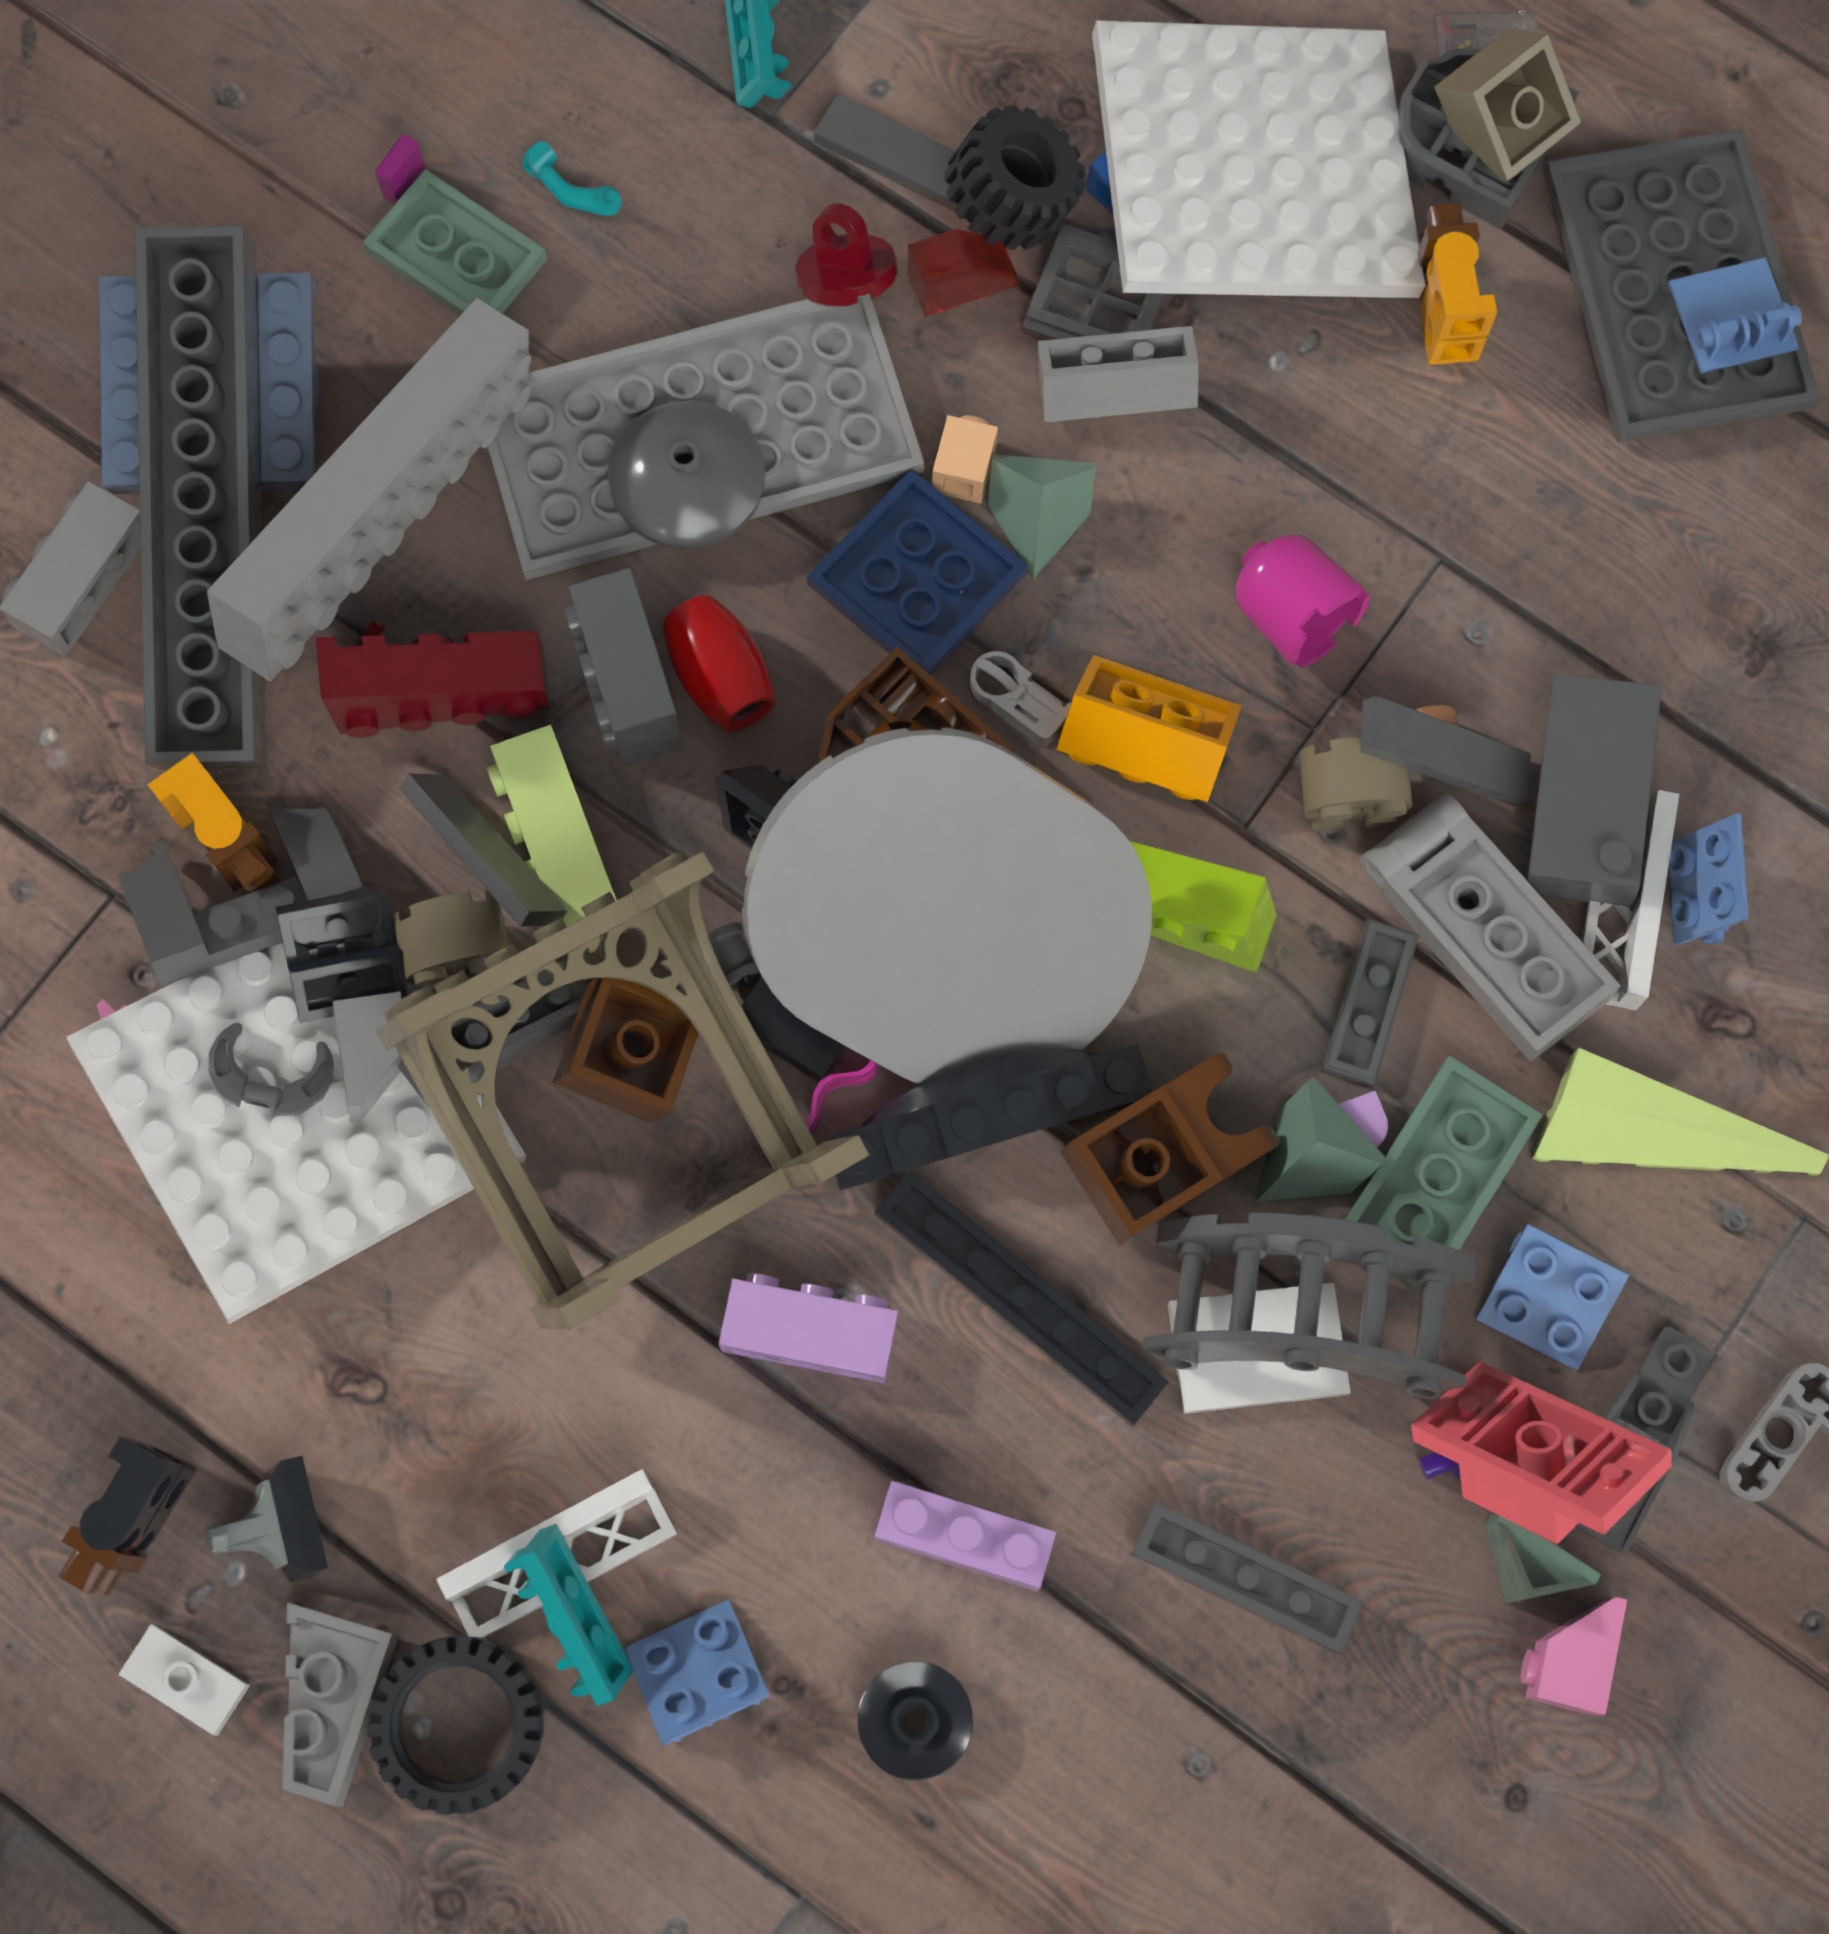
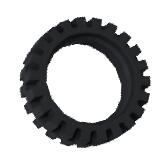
M461 1635L438 1638L408 1652L383 1677L369 1709L371 1718L367 1724V1737H371L372 1743L369 1750L372 1760L377 1761L380 1767L378 1773L385 1783L389 1781L395 1788L393 1792L402 1800L407 1798L414 1803V1807L423 1811L433 1810L436 1811V1814H467L486 1808L501 1800L518 1786L527 1775L538 1755L544 1734L543 1700H540L539 1687L534 1677L529 1675L526 1670L527 1666L519 1658H515L509 1653L510 1650L500 1644H494L489 1642L488 1639L477 1636ZM467 1666L489 1675L504 1690L513 1712V1735L505 1756L489 1773L471 1781L446 1782L426 1774L409 1757L401 1737V1712L409 1692L425 1675L443 1667Z

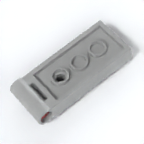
M1441 794L1360 857L1364 870L1375 884L1384 890L1383 895L1531 1063L1613 999L1621 985L1468 816L1461 804L1450 794ZM1462 899L1470 900L1475 904L1476 908L1471 910L1464 909L1458 901Z

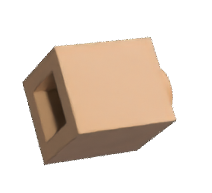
M948 415L933 468L932 486L942 495L982 504L991 470L992 454H995L998 427L989 425L987 421L976 416L965 415L958 418Z

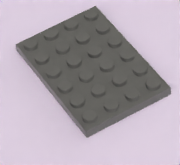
M1742 129L1547 162L1544 175L1617 443L1814 409L1817 406L1820 396L1799 326H1795L1793 329L1799 345L1798 350L1701 373L1668 284L1670 280L1766 258L1782 302L1793 306Z

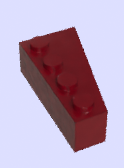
M538 631L467 633L463 637L464 643H453L452 639L439 636V634H418L417 639L412 641L410 645H396L385 642V635L362 636V646L336 647L335 637H315L321 699L340 734H347L355 738H366L378 734L379 729L400 727L405 731H421L430 728L432 723L452 720L456 724L470 725L483 721L485 716L506 714L511 718H526L535 715L540 709L550 708L544 651Z

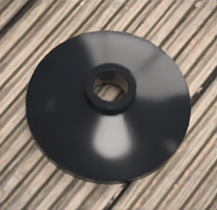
M903 1662L884 1670L867 1687L858 1709V1732L867 1755L883 1771L904 1780H926L943 1774L962 1757L972 1735V1707L963 1686L948 1671L927 1662ZM918 1709L925 1714L926 1725L920 1732L914 1733L906 1729L904 1716L909 1710Z

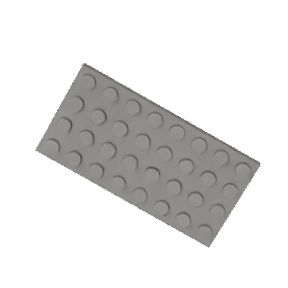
M870 293L858 296V303L847 307L824 306L805 299L529 372L531 393L528 401L519 412L513 413L511 411L500 424L495 439L488 446L525 580L658 545L639 535L619 514L611 495L608 470L613 448L625 428L641 414L666 403L700 401L716 405L739 418L753 433L763 455L765 484L760 503L750 519L902 479L911 469L917 474L924 473L925 463ZM682 454L675 461L679 464H688L694 457L689 454Z

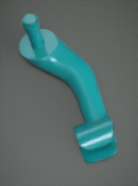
M539 141L535 143L523 155L522 165L524 170L534 179L538 178L560 204L600 216H612L620 210L622 204L621 196L613 187H577L565 181L552 166L558 159L547 142Z

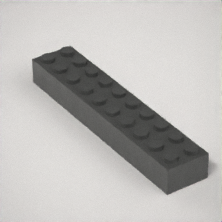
M243 225L135 227L145 764L158 770H168L193 753L205 769L266 768L265 678L218 648L207 595L208 589L262 532L256 243Z

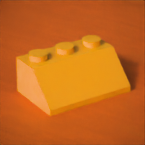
M1093 655L1074 693L1056 750L1068 754L1072 760L1080 764H1098L1118 771L1123 778L1137 783L1150 782L1167 788L1178 798L1185 800L1199 799L1208 802L1242 705Z

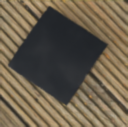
M385 885L275 907L300 1023L333 1017V1001L400 992L401 999L408 996L401 952L396 940L391 906Z
M762 976L742 1004V1008L763 1047L818 1082L827 1077L848 1049L847 1046L812 1028L791 1013L773 994Z

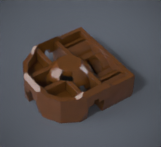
M897 646L829 712L818 753V764L829 756H832L834 759L845 751L864 743L861 737L841 721L845 717V712L849 708L853 709L855 706L857 711L875 726L867 737L907 728L908 731L929 730V728L915 721L925 709L929 717L941 729L951 728L973 733L995 742L1014 753V749Z

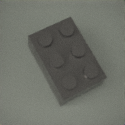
M631 568L569 585L573 605L563 608L607 753L618 750L622 766L624 767L683 749L676 710Z

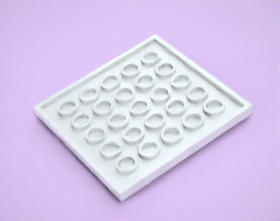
M1096 21L1092 37L1123 293L1420 297L1425 288L1423 269L1418 259L1419 243L1404 148L1400 143L1399 117L1385 30Z
M283 943L175 981L66 1037L72 1051L228 1324L474 1189L431 1110L402 1072L397 1075L362 1121L350 1123L335 1018L333 1016L304 1023L299 1022ZM406 982L408 996L421 989V986ZM233 1023H240L242 1025V1033L237 1038L233 1049L235 1062L248 1075V1082L252 1081L279 1087L283 1091L286 1083H292L301 1079L312 1070L317 1057L316 1045L321 1041L327 1044L332 1054L334 1063L333 1081L321 1101L306 1112L298 1115L277 1116L278 1108L275 1110L244 1103V1101H242L239 1108L224 1100L217 1093L208 1073L209 1051L216 1037L224 1029ZM475 1095L479 1105L482 1107V1095ZM497 1108L502 1130L521 1164L525 1161L526 1154Z

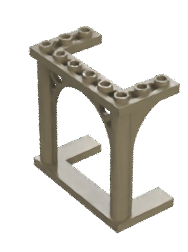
M682 850L665 858L629 882L634 890L630 894L615 901L613 895L609 892L581 907L586 917L568 927L563 918L548 924L533 933L537 941L535 945L518 953L514 944L505 947L485 958L484 962L488 970L471 979L467 977L463 970L435 985L434 988L437 992L435 995L429 985L398 1001L390 1010L383 1013L388 1022L376 1030L386 1051L396 1047L538 1303L529 1309L540 1328L570 1330L622 1300L617 1292V1289L792 1187L822 1183L869 1156L859 1135L820 1143L815 1142L729 985L711 946L700 909V882L703 878L714 872L704 852L688 860ZM629 928L638 930L643 936L645 944L641 960L633 967H625L620 964L616 955L617 940L621 933ZM606 934L603 941L604 960L597 965L587 964L583 958L584 950H587V954L595 951L599 946L600 936ZM659 949L665 958L659 964L664 966L670 974L665 978H657L650 971L658 957ZM567 955L563 970L555 960ZM545 970L551 974L552 982L549 986H543L538 982L537 975L540 971ZM524 977L528 990L513 983ZM591 978L621 979L637 983L661 994L679 1008L690 1020L702 1038L772 1168L582 1277L502 1130L495 1103V1074L500 1052L510 1030L519 1017L540 997L558 987L579 980ZM678 984L680 985L684 994L675 989ZM499 996L508 1001L509 1010L505 1015L496 1018L487 1010L473 1006V1004L480 1002L483 1005L493 1006L500 1002L497 998ZM460 1019L477 1020L488 1028L491 1034V1041L483 1049L465 1048L454 1040L451 1034L452 1025ZM457 1059L465 1063L479 1062L483 1069L481 1077L475 1083H471L468 1075L469 1068L467 1067L461 1071L455 1060ZM475 1095H482V1107L479 1105Z

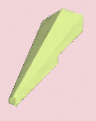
M1578 1048L1568 1059L1553 1106L1547 1111L1531 1159L1539 1162L1562 1160L1582 1161V1164L1622 1163L1636 1164L1638 1167L1717 1171L1722 1169L1754 1170L1757 1173L1781 1171L1819 1175L1828 1160L1829 1154Z

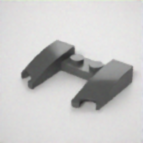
M284 802L266 803L296 877L194 914L191 911L164 840L156 843L149 849L151 857L131 874L122 872L118 876L160 987L282 943L275 909L277 906L364 889L325 803H318L316 809L286 808Z

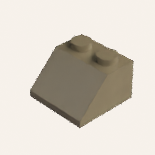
M1507 29L1435 86L1452 131L1504 181H1509L1581 123L1550 38L1546 33Z

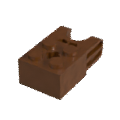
M1217 1053L1169 1083L1149 1093L1077 1137L1061 1151L1062 1156L1119 1246L1263 1157L1279 1145L1280 1139L1275 1131L1266 1125L1259 1126L1245 1134L1228 1135L1217 1130L1211 1123L1207 1115L1206 1103L1209 1094L1232 1074V1065L1224 1053ZM1132 1155L1135 1156L1137 1161L1143 1157L1149 1162L1150 1168L1145 1172V1176L1142 1173L1139 1174L1134 1169Z

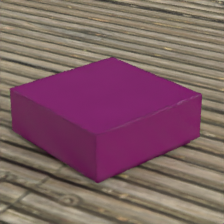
M405 134L398 138L375 170L383 198L394 205L426 169L419 143Z

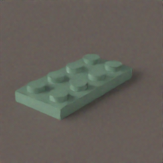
M1449 1055L1386 1153L1385 1158L1387 1161L1374 1172L1345 1220L1384 1227L1385 1239L1413 1245V1238L1419 1236L1460 1250L1543 1114ZM1389 1273V1276L1421 1295V1288L1416 1285V1281Z

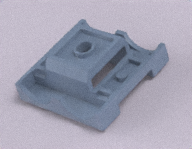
M311 273L258 274L257 323L259 337L261 491L300 490L318 471L315 445V412L317 400L320 397V376L316 364L313 335L314 302L318 294V283ZM136 276L99 277L102 486L112 494H140Z

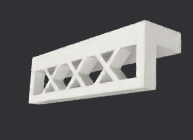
M1658 790L1649 801L1640 888L1634 906L1629 909L1627 906H1617L1608 903L1600 906L1601 902H1587L1581 942L1592 954L1594 943L1596 942L1601 951L1594 956L1598 961L1606 956L1620 974L1618 983L1621 986L1614 998L1606 1003L1607 1005L1637 1010L1649 997L1679 794ZM1614 906L1627 923L1626 935L1610 944L1597 927L1599 915ZM1624 945L1621 959L1615 950Z
M643 1469L437 1578L436 1580L446 1600L453 1603L468 1636L485 1638L543 1607L540 1598L536 1595L510 1609L514 1595H518L517 1591L519 1589L517 1586L523 1569L513 1570L509 1586L495 1582V1580L510 1573L506 1572L503 1566L517 1550L525 1548L542 1528L557 1524L570 1550L575 1538L587 1531L608 1537L601 1561L590 1567L578 1564L587 1582L677 1535ZM647 1500L661 1529L640 1540L619 1534L625 1511ZM615 1517L611 1531L596 1527ZM616 1540L631 1544L612 1554ZM486 1585L506 1591L507 1593L499 1616L478 1626L465 1596Z

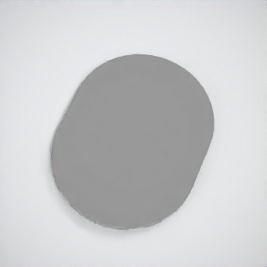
M907 728L888 731L865 738L863 744L845 751L834 759L832 756H829L805 773L774 807L753 845L745 871L747 882L744 908H742L743 928L747 945L756 966L773 994L791 1013L812 1028L895 1074L921 1085L957 1069L997 1057L1037 1050L1084 1049L1106 1028L1129 997L1141 972L1150 941L1152 903L1149 884L1135 849L1120 829L1090 802L1006 748L973 733L951 728H942L941 731H908Z

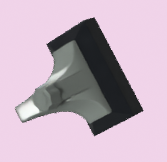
M303 1456L280 1460L265 1472L263 1482L256 1486L255 1498L250 1509L238 1522L227 1525L219 1523L206 1528L205 1540L208 1550L214 1554L234 1551L259 1553L268 1559L275 1570L281 1569L290 1582L312 1578L327 1569V1559Z

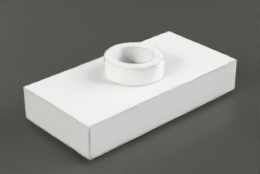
M155 1624L149 1626L118 1674L214 1736L219 1735L250 1686L244 1680Z

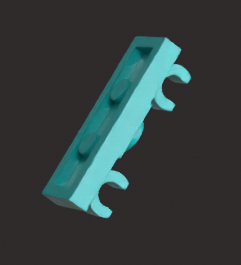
M725 0L737 105L752 108L764 94L771 98L779 99L791 88V82L780 80L775 76V74L780 75L789 65L788 59L782 55L772 54L771 40L774 34V21L770 17V11L780 0Z
M554 1524L542 1528L528 1545L517 1550L503 1567L506 1572H511L515 1569L525 1570L529 1580L525 1581L517 1591L519 1597L528 1599L538 1595L543 1604L542 1609L546 1615L548 1627L551 1633L559 1639L565 1651L556 1664L558 1670L561 1671L573 1667L581 1675L569 1690L571 1695L582 1697L590 1693L596 1706L614 1701L634 1672L631 1663L558 1525Z

